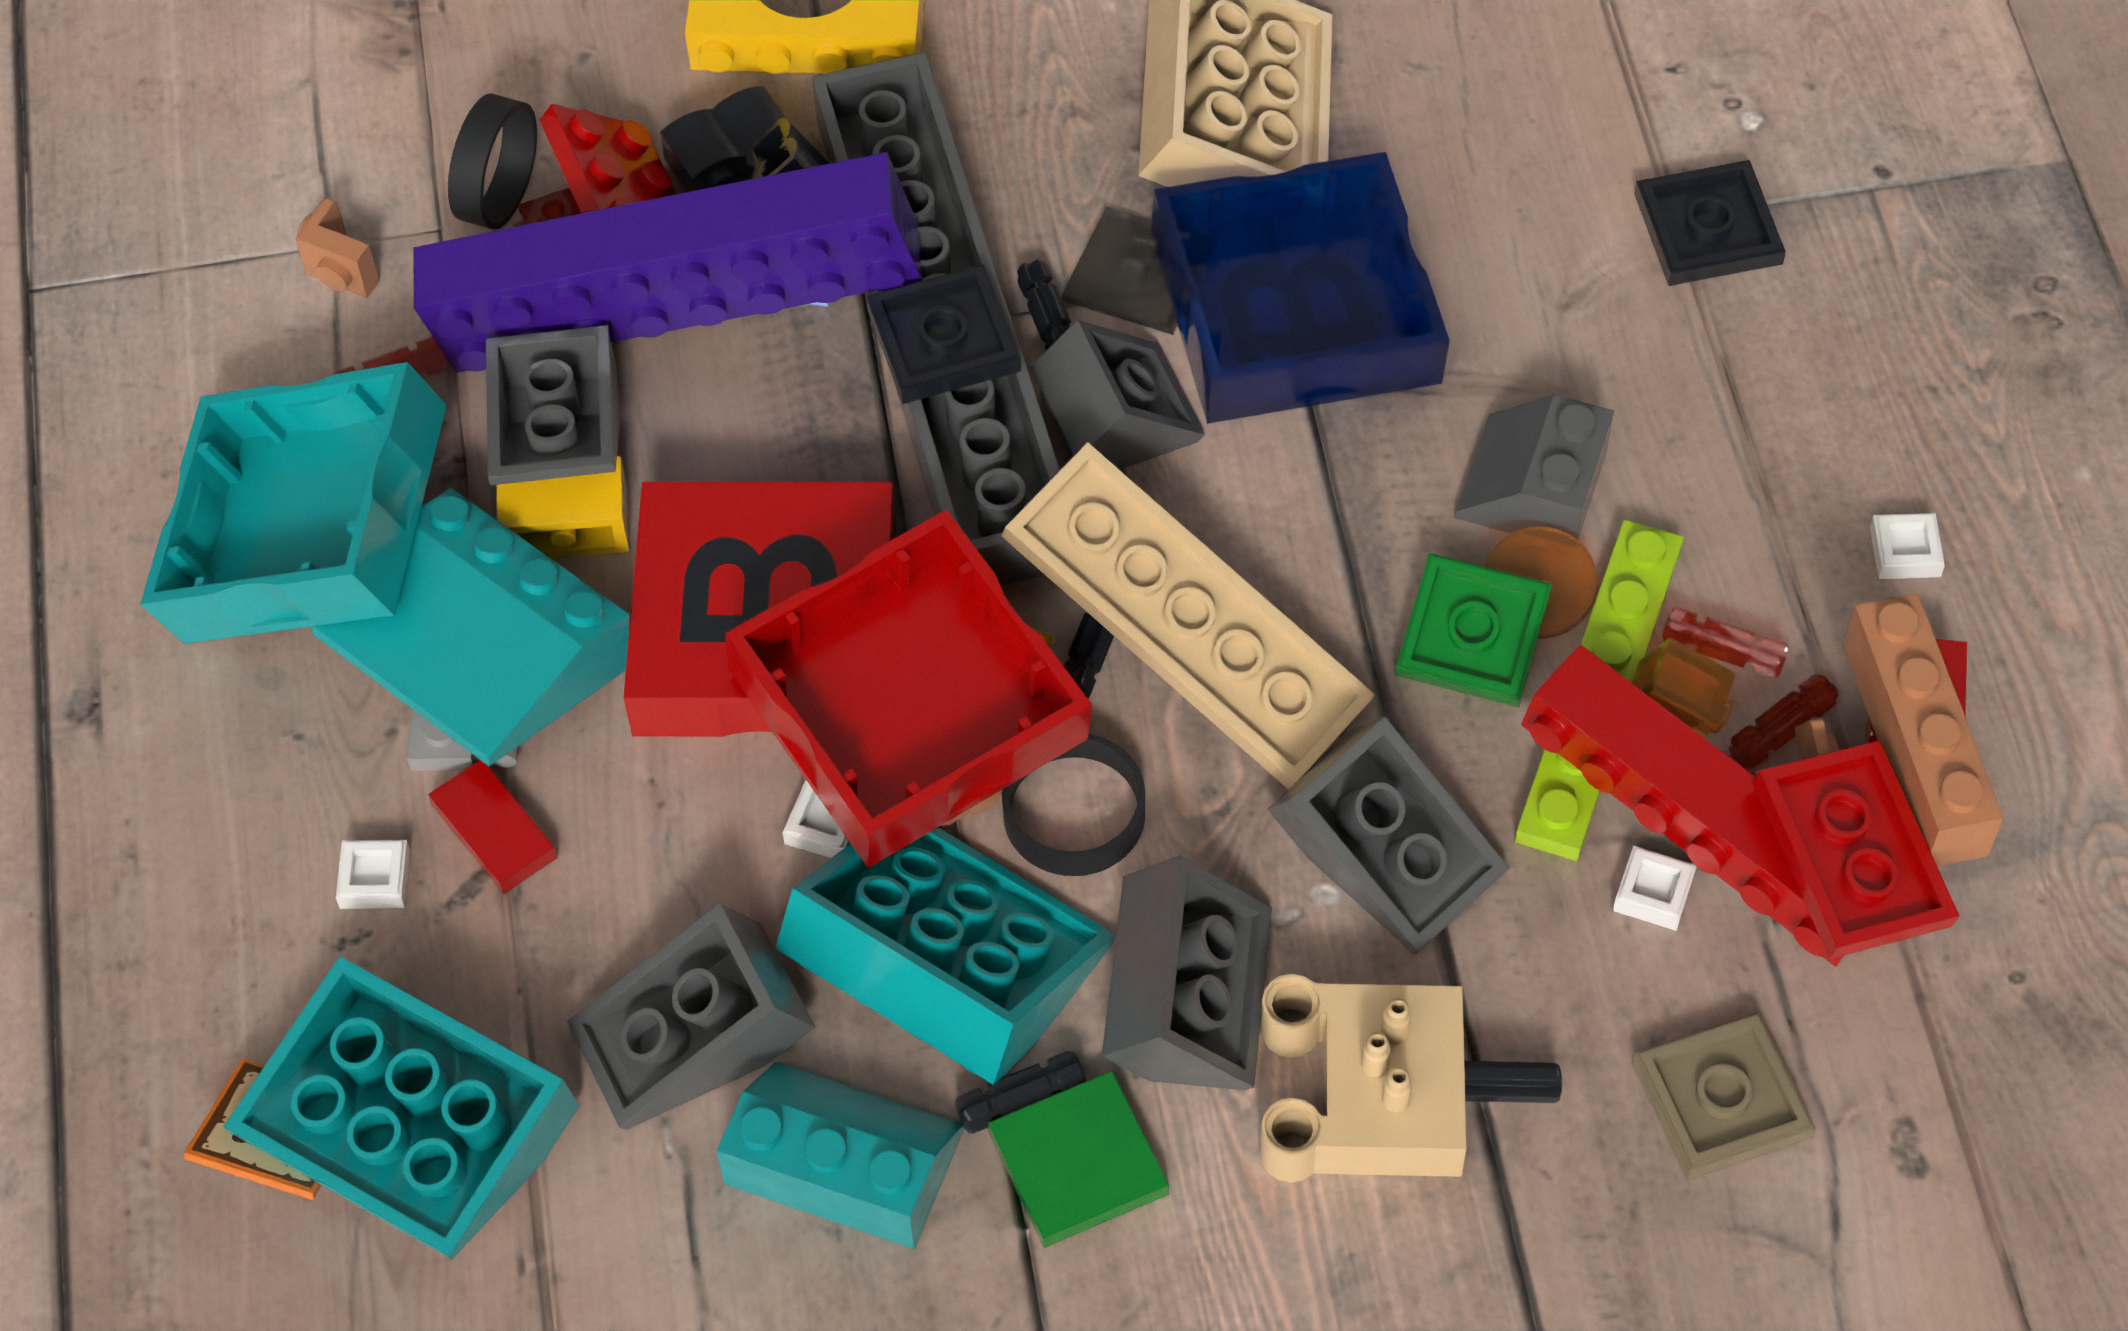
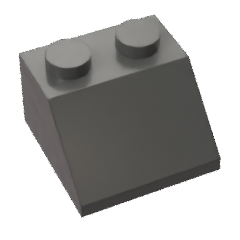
M1077 320L1031 366L1041 388V399L1047 408L1053 412L1064 434V445L1073 457L1088 442L1120 470L1197 443L1205 435L1158 343Z
M1551 395L1489 414L1455 512V518L1575 550L1607 453L1614 410L1558 395Z

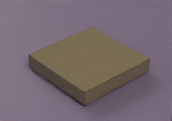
M1759 1011L1634 1053L1632 1064L1686 1180L1811 1139L1814 1135L1816 1127Z

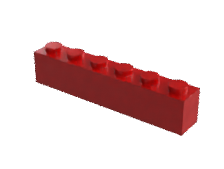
M1580 644L1533 695L1521 725L1530 732L1532 738L1539 746L1549 752L1558 753L1579 769L1591 786L1601 792L1610 793L1630 808L1643 826L1655 833H1662L1687 852L1690 860L1699 869L1706 873L1717 875L1740 893L1743 901L1751 909L1762 915H1769L1790 931L1803 949L1815 956L1825 958L1836 967L1845 955L1829 959L1752 782L1755 776Z

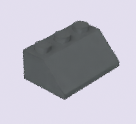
M1181 855L1123 876L1102 1057L1148 1081L1236 1090L1254 1088L1272 907Z

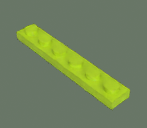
M1623 520L1581 645L1636 686L1682 550L1684 536ZM1544 750L1517 828L1515 843L1578 862L1601 791L1591 786L1584 778L1582 772L1561 755Z

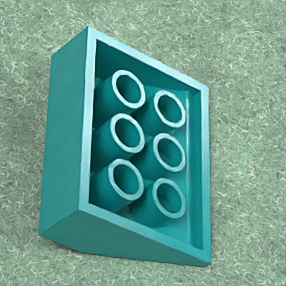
M450 488L421 507L395 615L312 626V634L486 765L491 766L626 670L629 614Z
M938 827L870 868L865 865L850 843L792 888L775 949L801 964L808 971L817 974L849 994L861 1004L868 1006L905 1029L912 1036L924 1041L961 1064L968 1071L977 1074L994 1085L1031 1051L1111 947L1116 934Z
M339 956L223 1127L229 1133L452 1260L544 1162L580 1105L562 1078Z

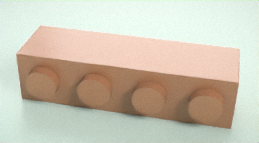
M1914 593L1856 604L1850 619L1843 648L1877 741L1880 740L1936 865L1942 866L1988 857L2004 817L1919 594Z

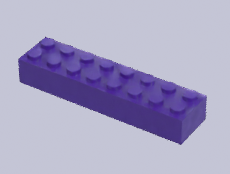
M887 152L413 247L414 309L456 373L486 370L487 338L607 325L611 342L637 337H657L668 331L698 325L713 326L720 324L724 320L754 314H774L785 308L816 302L831 303L846 296L872 291H886L922 281L918 223Z

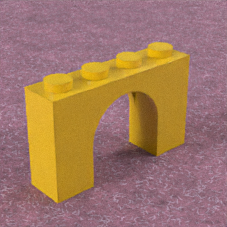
M689 0L685 37L690 69L712 72L746 71L770 74H828L921 53L926 0H851L845 6L832 13L811 18L791 17L777 13L765 6L760 0Z

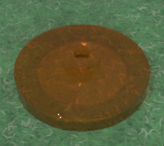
M1541 526L1518 530L1502 539L1487 558L1485 567L1552 584L1550 599L1538 639L1556 637L1572 630L1584 620L1594 603L1597 589V572L1593 559L1581 542L1564 531Z

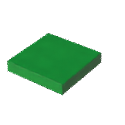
M1429 553L1395 668L1396 676L1519 707L1550 599L1552 584Z
M1112 1071L988 1122L989 1135L1043 1248L1169 1195V1184Z

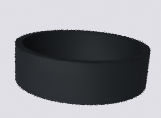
M490 93L481 97L469 111L455 142L448 175L449 205L452 214L457 219L496 230L503 227L516 212L531 177L537 148V121L535 113L529 104ZM502 128V143L497 167L490 186L483 197L488 160L496 137Z
M1088 734L1086 741L1052 761L1064 758L1091 759L1106 764L1125 778L1135 794L1137 807L1130 823L1113 840L1102 846L1084 851H1062L1042 845L1021 829L1011 811L1014 794L1028 775L1002 789L1003 820L1011 844L1029 863L1039 869L1057 875L1085 876L1112 867L1131 852L1144 828L1145 785L1137 764L1117 744L1103 737Z

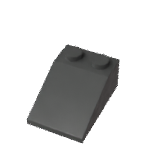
M608 325L487 338V449L490 485L616 472L620 429L619 380Z
M1385 716L1358 727L1267 808L1306 857L1412 953H1418L1510 868Z
M720 902L567 1021L618 1126L625 1130L764 1067L815 1028L809 1013L761 923Z

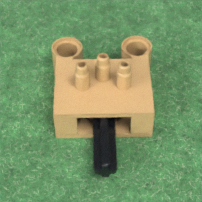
M1288 974L1272 980L1264 990L1260 1031L1262 1041L1270 1051L1278 1056L1294 1058L1312 1051L1318 1042H1324V1116L1320 1115L1315 1106L1297 1098L1277 1101L1268 1108L1263 1116L1260 1139L1261 1163L1268 1174L1277 1180L1290 1183L1308 1178L1312 1174L1462 1177L1467 1149L1465 1101L1556 1103L1560 1100L1562 1073L1560 1066L1556 1063L1464 1061L1462 986L1314 983L1305 976ZM1285 1010H1295L1304 1014L1306 1018L1300 1022L1291 1023L1280 1019L1277 1014ZM1285 1133H1295L1304 1137L1307 1143L1301 1147L1289 1148L1278 1143L1276 1138Z

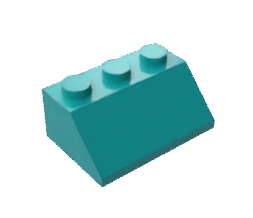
M774 1062L742 1092L716 1152L725 1185L915 1249L964 1132V1127L961 1123Z

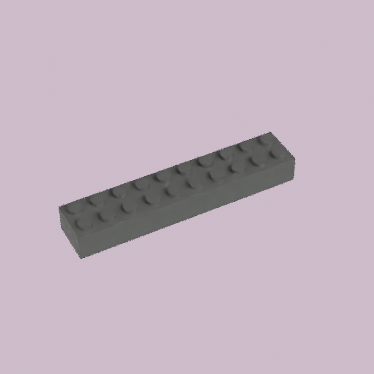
M924 52L812 77L816 119L829 163L888 153L918 223L922 281L983 264L1021 359V372L902 404L898 393L933 514L935 516L946 509L949 511L998 577L1000 585L1045 575L1001 535L1014 517L1060 470L927 54ZM883 291L868 292V295H872Z

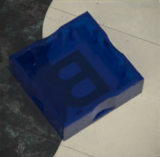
M1386 152L1307 164L1274 175L1258 177L1233 176L1154 189L1151 236L1207 424L1442 384L1450 339L1428 274L1412 248L1408 231V215Z

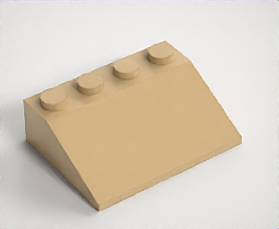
M1149 0L1138 176L1195 196L1322 202L1327 197L1333 14L1297 0Z

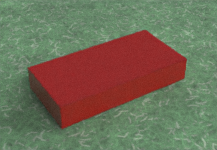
M481 760L428 794L431 805L503 894L557 859L555 847L491 769Z

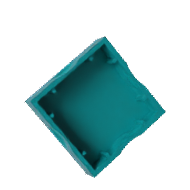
M408 362L333 374L327 378L302 385H267L201 396L180 465L179 487L171 513L162 528L140 605L183 644L395 615L447 404Z

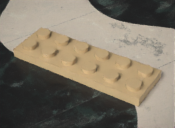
M1088 442L1014 517L1001 535L1288 790L1310 770L1375 697V694Z

